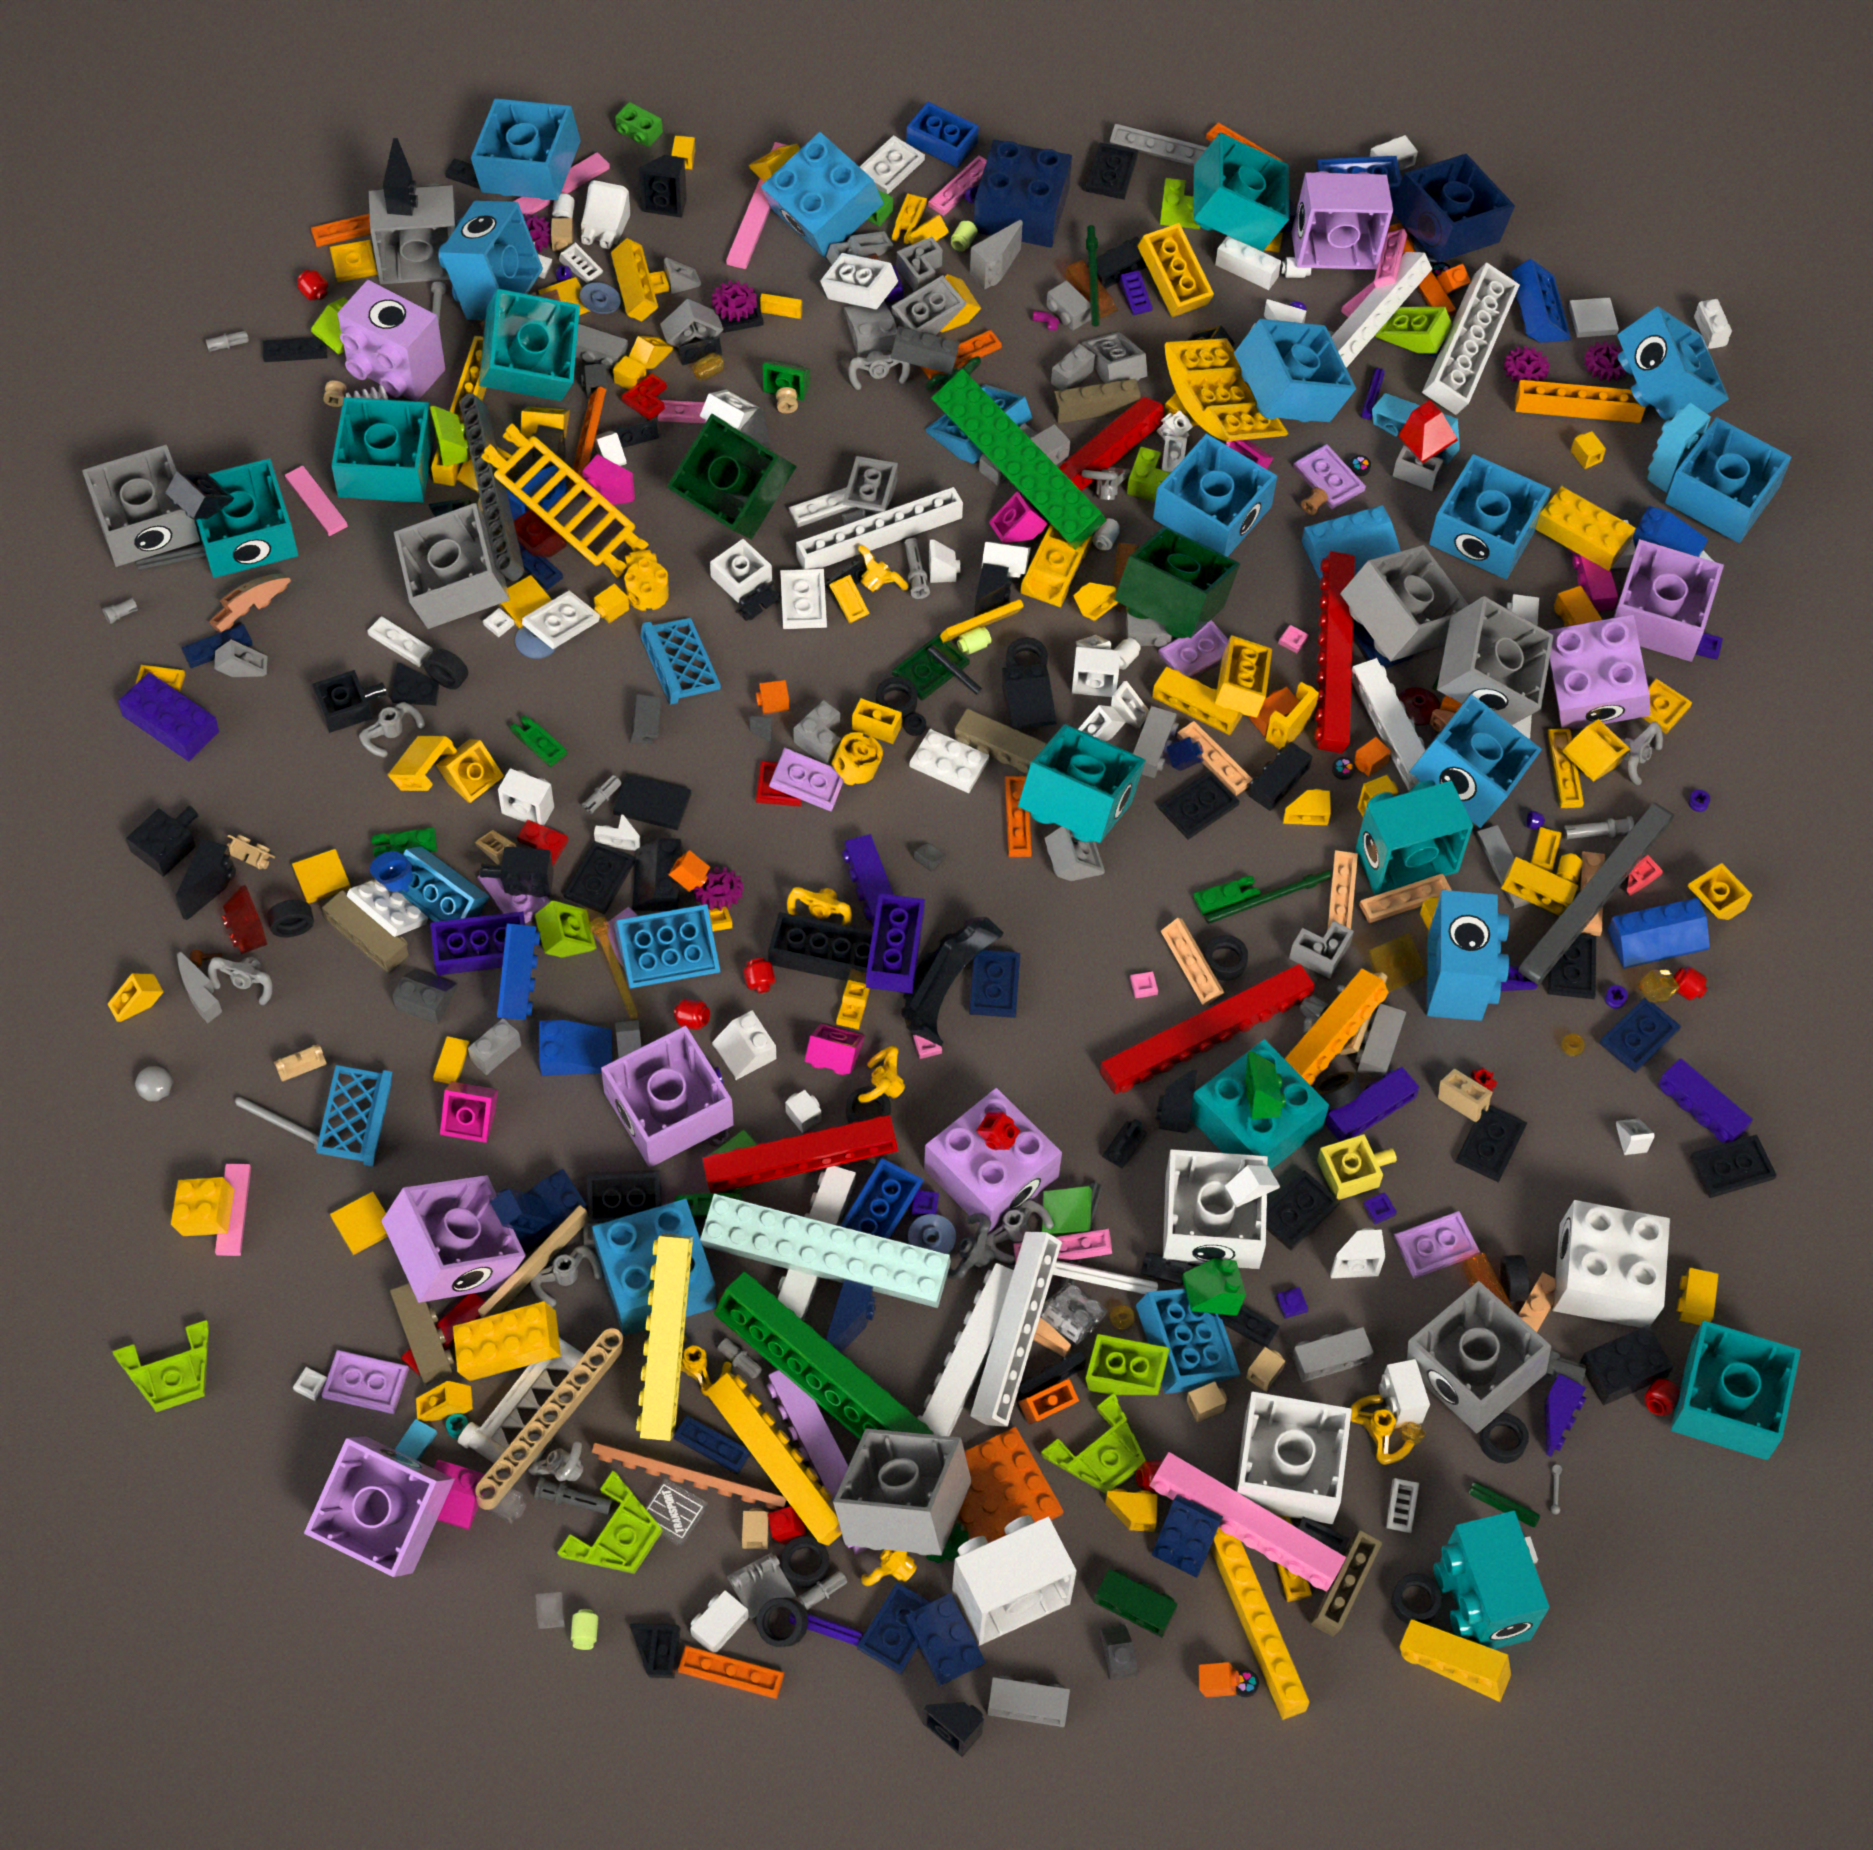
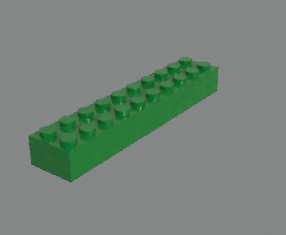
M963 368L931 397L941 411L1075 550L1107 521L1102 512Z
M744 1271L726 1288L713 1314L857 1438L861 1440L865 1429L934 1434L924 1422H921L911 1414L908 1408L897 1402L888 1391L877 1385L868 1374L863 1373L849 1358L837 1351L829 1341L823 1339L810 1325H807L796 1316L794 1311L783 1305L774 1294L769 1293L755 1278L749 1276Z

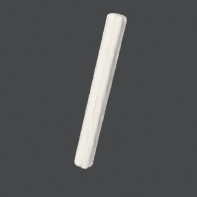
M1056 1261L1053 1275L1141 1294L1157 1291L1158 1283L1154 1281Z

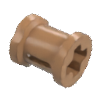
M1314 487L1308 498L1301 501V507L1308 514L1315 515L1319 506L1328 501V495L1323 489Z

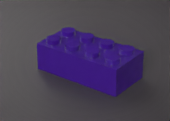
M150 672L118 700L123 717L188 762L219 733L216 717Z
M879 893L866 971V988L904 993L913 992L924 919L925 899Z
M524 912L431 922L434 963L437 976L502 968L507 923L526 925Z

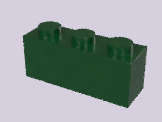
M1111 1569L1107 1571L1094 1599L1095 1604L1163 1638L1178 1605L1171 1596L1164 1593L1158 1594L1152 1591L1151 1587L1146 1583H1136L1129 1579L1128 1575L1124 1572Z

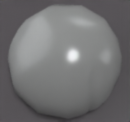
M148 1066L138 1074L135 1087L139 1096L145 1100L159 1101L170 1094L174 1080L166 1069L160 1066Z

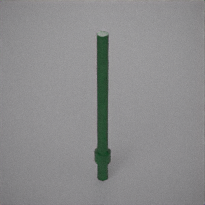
M1089 225L1087 227L1086 249L1088 250L1091 325L1096 327L1100 325L1096 256L1098 239L1095 235V226Z
M1326 870L1316 875H1306L1300 881L1205 915L1206 922L1210 924L1301 889H1311L1316 887L1318 883L1331 879L1332 874L1330 870Z

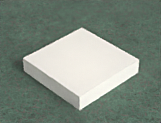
M1610 298L1570 300L1569 309L1577 338L1617 335L1619 328Z

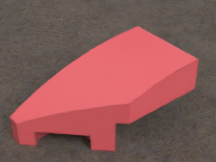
M1649 855L1640 860L1629 874L1627 894L1629 896L1638 892L1663 874L1662 869Z

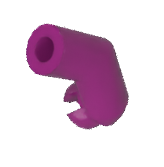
M1034 311L1033 321L1048 323V330H1058L1060 321L1057 317L1049 312Z

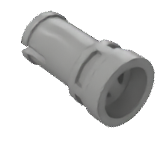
M133 598L115 606L111 605V607L108 606L102 609L109 624L115 623L116 620H120L125 615L138 611Z

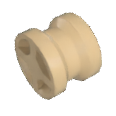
M340 381L327 382L325 385L326 393L323 397L324 402L332 407L342 406L347 390L345 384Z
M784 387L776 392L777 409L779 412L787 414L797 410L798 402L795 389Z

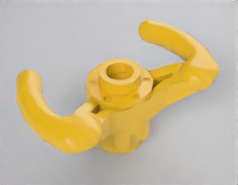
M859 545L858 551L864 557L867 568L866 572L861 576L860 582L873 593L884 583L889 582L897 583L903 591L909 588L908 583L897 572H891L890 568L882 561L879 563L874 561L875 557L870 553V550L865 545Z
M795 887L790 892L787 899L789 914L798 916L795 902L796 899H800L809 905L810 913L817 919L824 920L831 913H841L843 915L841 925L850 927L852 921L851 907L844 902L838 901L834 890L824 888L819 893H814L801 887Z
M892 1045L881 1050L867 1062L869 1068H874L885 1059L884 1065L878 1066L871 1075V1082L876 1088L871 1092L859 1095V1102H870L883 1093L894 1099L904 1091V1080L897 1075V1046Z
M685 1335L683 1343H685L687 1340V1337ZM692 1345L683 1351L681 1371L698 1381L702 1394L708 1396L706 1391L713 1384H711L706 1371V1352L697 1345ZM724 1362L719 1379L726 1372L731 1374L732 1364L730 1362Z
M1369 1395L1360 1398L1351 1405L1350 1421L1361 1424L1367 1429L1377 1445L1376 1459L1379 1463L1383 1465L1396 1463L1410 1453L1415 1443L1412 1439H1408L1397 1452L1393 1454L1388 1453L1389 1437L1393 1432L1396 1419L1389 1410L1378 1409L1374 1414L1360 1411L1365 1406L1381 1404L1384 1400L1381 1395Z
M884 1550L879 1557L882 1560L880 1563L881 1567H877L870 1575L863 1574L861 1582L865 1586H871L883 1576L890 1574L898 1581L906 1582L913 1575L917 1566L914 1564V1560L907 1555V1552Z

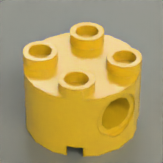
M642 558L639 562L629 567L624 576L625 592L629 603L641 611H646V609L650 608L656 610L663 606L669 596L667 571L660 564L648 558Z
M854 732L845 735L832 760L835 771L848 785L866 783L872 780L882 760L883 750L881 745L871 736L868 738L864 737V733Z

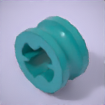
M459 1413L451 1415L446 1421L447 1432L449 1436L455 1439L459 1438L464 1428L468 1425L467 1418ZM461 1422L463 1428L461 1430L457 1428V1431H454L452 1424Z

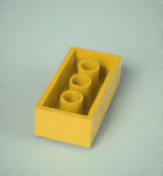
M1180 223L1143 235L1137 247L1171 317L1208 305L1214 293Z
M1563 486L1560 487L1541 511L1535 527L1537 531L1610 571L1630 545L1636 529Z
M1231 635L1222 655L1215 704L1220 705L1222 708L1232 709L1241 712L1243 715L1257 718L1266 698L1272 648Z
M545 1301L453 1326L457 1372L468 1381L561 1356L556 1311Z

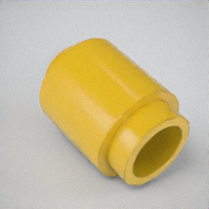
M650 549L630 552V555H625V563L628 565L627 570L642 558H648L657 563L656 554L651 553Z
M1573 853L1561 856L1556 875L1576 884L1579 880L1583 861Z

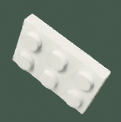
M893 135L860 168L874 180L879 191L889 194L925 160V154Z
M824 569L780 570L783 629L827 627Z
M569 590L523 617L522 625L554 649L599 622L600 615Z
M930 729L910 760L909 767L970 793L988 763L989 755Z
M376 879L353 887L347 893V897L394 937L426 925L428 917L398 891H388Z

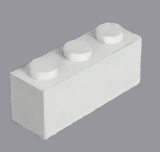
M1227 236L1217 250L1215 265L1269 290L1279 277L1281 260Z

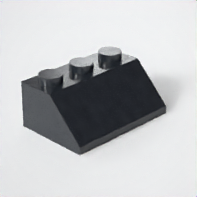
M663 155L639 168L642 212L682 218L687 201L685 158Z
M658 838L637 849L632 910L672 911L678 909L680 884L668 874L676 860L682 856L681 839Z
M661 1170L588 1173L587 1198L588 1216L590 1218L588 1224L605 1223L662 1206Z

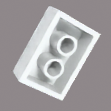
M841 253L820 282L827 298L830 300L877 310L898 283V279L889 262Z

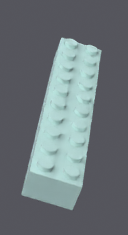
M717 1194L713 1196L700 1239L703 1247L843 1283L844 1279L869 1285L873 1287L874 1292L935 1308L939 1306L951 1263L950 1255Z

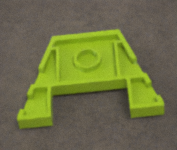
M207 1320L185 1327L191 1350L141 1366L134 1344L112 1351L115 1359L156 1413L205 1396L209 1324Z
M1114 1393L1099 1404L1096 1409L1112 1428L1075 1457L1059 1439H1056L1041 1452V1456L1047 1461L1107 1494V1491L1117 1489L1134 1475L1142 1463L1146 1461Z
M612 1471L600 1491L620 1503V1506L592 1547L570 1534L557 1554L564 1559L635 1574L663 1530L617 1473Z

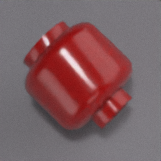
M306 270L297 279L298 290L310 301L322 300L328 293V281L317 270Z
M764 958L748 961L747 966L743 969L747 988L757 991V994L770 991V986L776 982L772 964L769 961H765Z
M1691 966L1681 967L1671 981L1674 983V991L1689 1001L1696 997L1700 999L1708 989L1705 986L1707 978Z
M684 998L680 1001L679 1005L675 1006L674 1018H676L677 1024L680 1027L687 1026L688 1029L700 1030L709 1022L710 1009L702 1000Z
M1657 1379L1645 1393V1404L1649 1411L1655 1415H1669L1676 1408L1680 1389L1670 1380Z
M1152 1460L1142 1463L1136 1472L1138 1487L1142 1488V1490L1150 1491L1152 1494L1157 1493L1149 1485L1164 1460Z

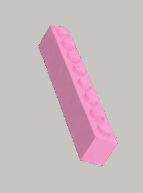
M1168 1452L1149 1485L1157 1493L1165 1495L1172 1500L1178 1494L1223 1516L1219 1528L1224 1533L1234 1536L1244 1542L1247 1547L1259 1551L1269 1560L1279 1563L1291 1573L1299 1575L1309 1581L1314 1587L1326 1592L1346 1559L1342 1554Z

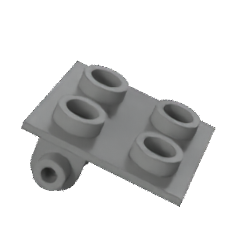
M772 1552L727 1576L741 1604L748 1609L750 1620L758 1616L761 1607L769 1600L784 1597L793 1598L796 1596L779 1566L780 1562L777 1556H773Z

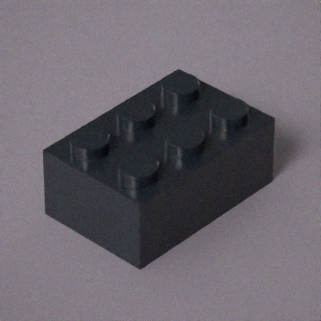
M1649 1325L1585 1352L1579 1363L1586 1365L1585 1375L1603 1406L1650 1386L1657 1379H1666L1673 1368Z

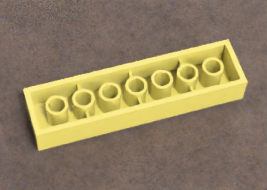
M663 1233L659 1236V1239L654 1240L653 1255H657V1260L651 1267L650 1279L655 1280L654 1288L649 1291L648 1305L652 1306V1313L647 1315L646 1330L650 1331V1336L645 1340L643 1355L648 1357L647 1363H645V1366H642L641 1381H645V1388L640 1391L639 1406H643V1411L637 1418L636 1431H641L640 1438L670 1441L675 1434L693 1236Z

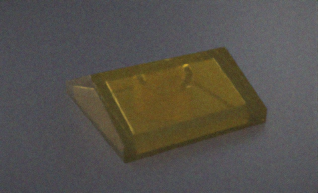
M1406 933L1368 950L1373 973L1383 972L1388 976L1385 982L1388 992L1427 975L1410 933Z

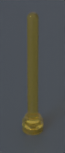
M605 917L596 918L589 923L592 934L599 937L630 1019L634 1020L638 1017V1012L607 935L609 924Z

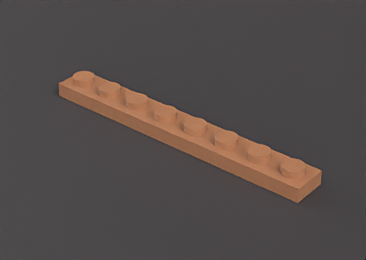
M594 1443L592 1453L598 1454L597 1459L612 1463V1460L616 1459L622 1461L621 1466L635 1470L636 1466L646 1468L645 1473L655 1476L665 1473L670 1475L669 1480L684 1483V1479L693 1481L694 1487L708 1490V1486L718 1489V1494L731 1497L732 1493L742 1495V1501L756 1504V1500L766 1502L765 1507L773 1510H780V1507L785 1508L788 1506L786 1498L778 1493L603 1443Z

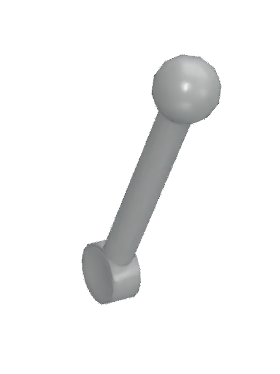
M1554 1465L1551 1470L1554 1474L1553 1505L1550 1510L1554 1515L1560 1512V1507L1558 1506L1559 1475L1562 1472L1560 1465Z

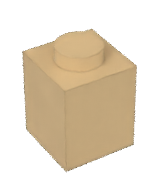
M552 218L551 241L553 251H564L573 245L572 218Z
M1265 1347L1249 1367L1246 1378L1267 1392L1282 1372L1285 1360L1277 1351L1269 1350Z
M1214 1381L1188 1392L1186 1402L1198 1423L1224 1412L1227 1397L1224 1390L1218 1388Z
M760 1508L743 1511L742 1549H768L769 1512Z

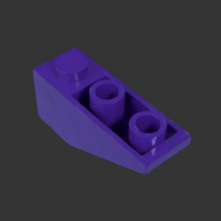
M1558 1374L1544 1402L1546 1455L1550 1457L1555 1449L1560 1451L1566 1439L1562 1436L1564 1430L1570 1431L1576 1420V1417L1572 1416L1574 1410L1580 1411L1586 1400V1397L1582 1396L1586 1387L1561 1374Z

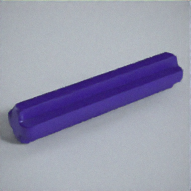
M1376 367L1373 371L1361 413L1363 419L1370 420L1373 416L1372 408L1376 405L1385 373L1383 368Z
M791 1612L789 1622L796 1625V1617ZM807 1613L808 1630L856 1646L863 1637V1632Z

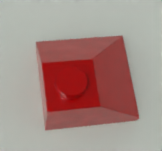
M1428 400L1412 411L1398 435L1422 464L1458 441L1445 416L1431 400Z

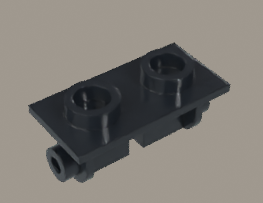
M719 336L686 345L681 344L677 348L678 355L681 356L682 365L722 356Z
M648 419L645 422L617 428L613 431L617 433L622 448L659 438L656 419Z
M862 558L860 561H852L850 565L841 570V574L837 573L831 578H827L825 587L831 590V583L848 575H851L855 585L859 584L862 579L861 576L867 570L865 560Z
M774 582L768 586L764 583L755 590L756 595L751 598L749 595L743 598L738 603L740 607L735 612L742 611V617L745 621L753 620L763 612L759 606L760 603L767 609L777 602L780 594L777 590L773 591L771 589Z
M1137 1119L1126 1121L1102 1157L1123 1169L1147 1134L1140 1127L1142 1123Z
M1146 1252L1140 1274L1184 1285L1182 1275L1191 1270L1193 1264H1188V1262L1184 1264L1171 1260V1263H1168L1163 1256Z

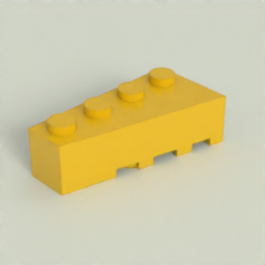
M1412 1619L1400 1644L1401 1655L1406 1661L1412 1664H1419L1498 1702L1501 1701L1511 1677L1508 1654Z

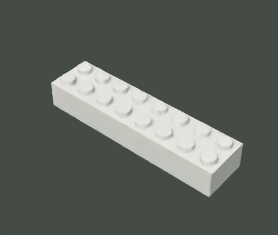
M1487 262L1473 275L1453 320V327L1446 336L1422 391L1423 394L1455 415L1469 404L1520 284Z

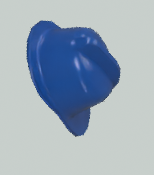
M396 851L385 852L373 860L370 865V872L388 891L397 892L402 889L406 893L409 891L408 885L413 880L412 864L401 853Z

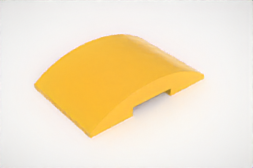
M1227 338L1166 342V360L1174 388L1190 416L1205 431L1223 441L1287 436L1288 432L1279 418L1273 420L1265 418L1257 410V401L1250 386L1241 376L1242 369L1234 355L1235 350Z

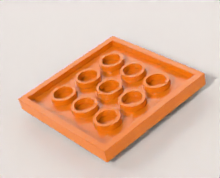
M1016 1426L964 1451L972 1482L957 1517L960 1519L961 1525L967 1527L969 1540L985 1536L988 1543L1002 1538L1006 1536L1004 1528L1010 1522L1022 1516L1031 1515L1034 1522H1037L1048 1516L1050 1520H1053L1063 1515L1064 1511Z

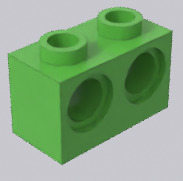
M631 102L615 116L616 131L647 147H650L663 133L661 118Z

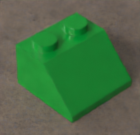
M773 360L763 363V392L776 395L779 389L790 387L796 390V399L804 401L810 384V368Z
M1248 1052L1244 1082L1251 1119L1280 1117L1281 1109L1285 1107V1095L1280 1093L1279 1089L1282 1086L1281 1075L1276 1073L1275 1064L1255 1052Z
M1213 1258L1183 1273L1182 1279L1191 1311L1238 1315L1246 1297V1292L1237 1261Z

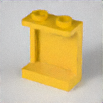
M1300 682L1296 692V698L1300 702L1287 717L1276 710L1270 716L1265 741L1278 749L1286 748L1290 742H1293L1314 717L1319 692L1312 686Z
M417 736L388 773V776L401 791H428L433 784L425 774L440 755H455L457 750L453 746V742L446 736Z

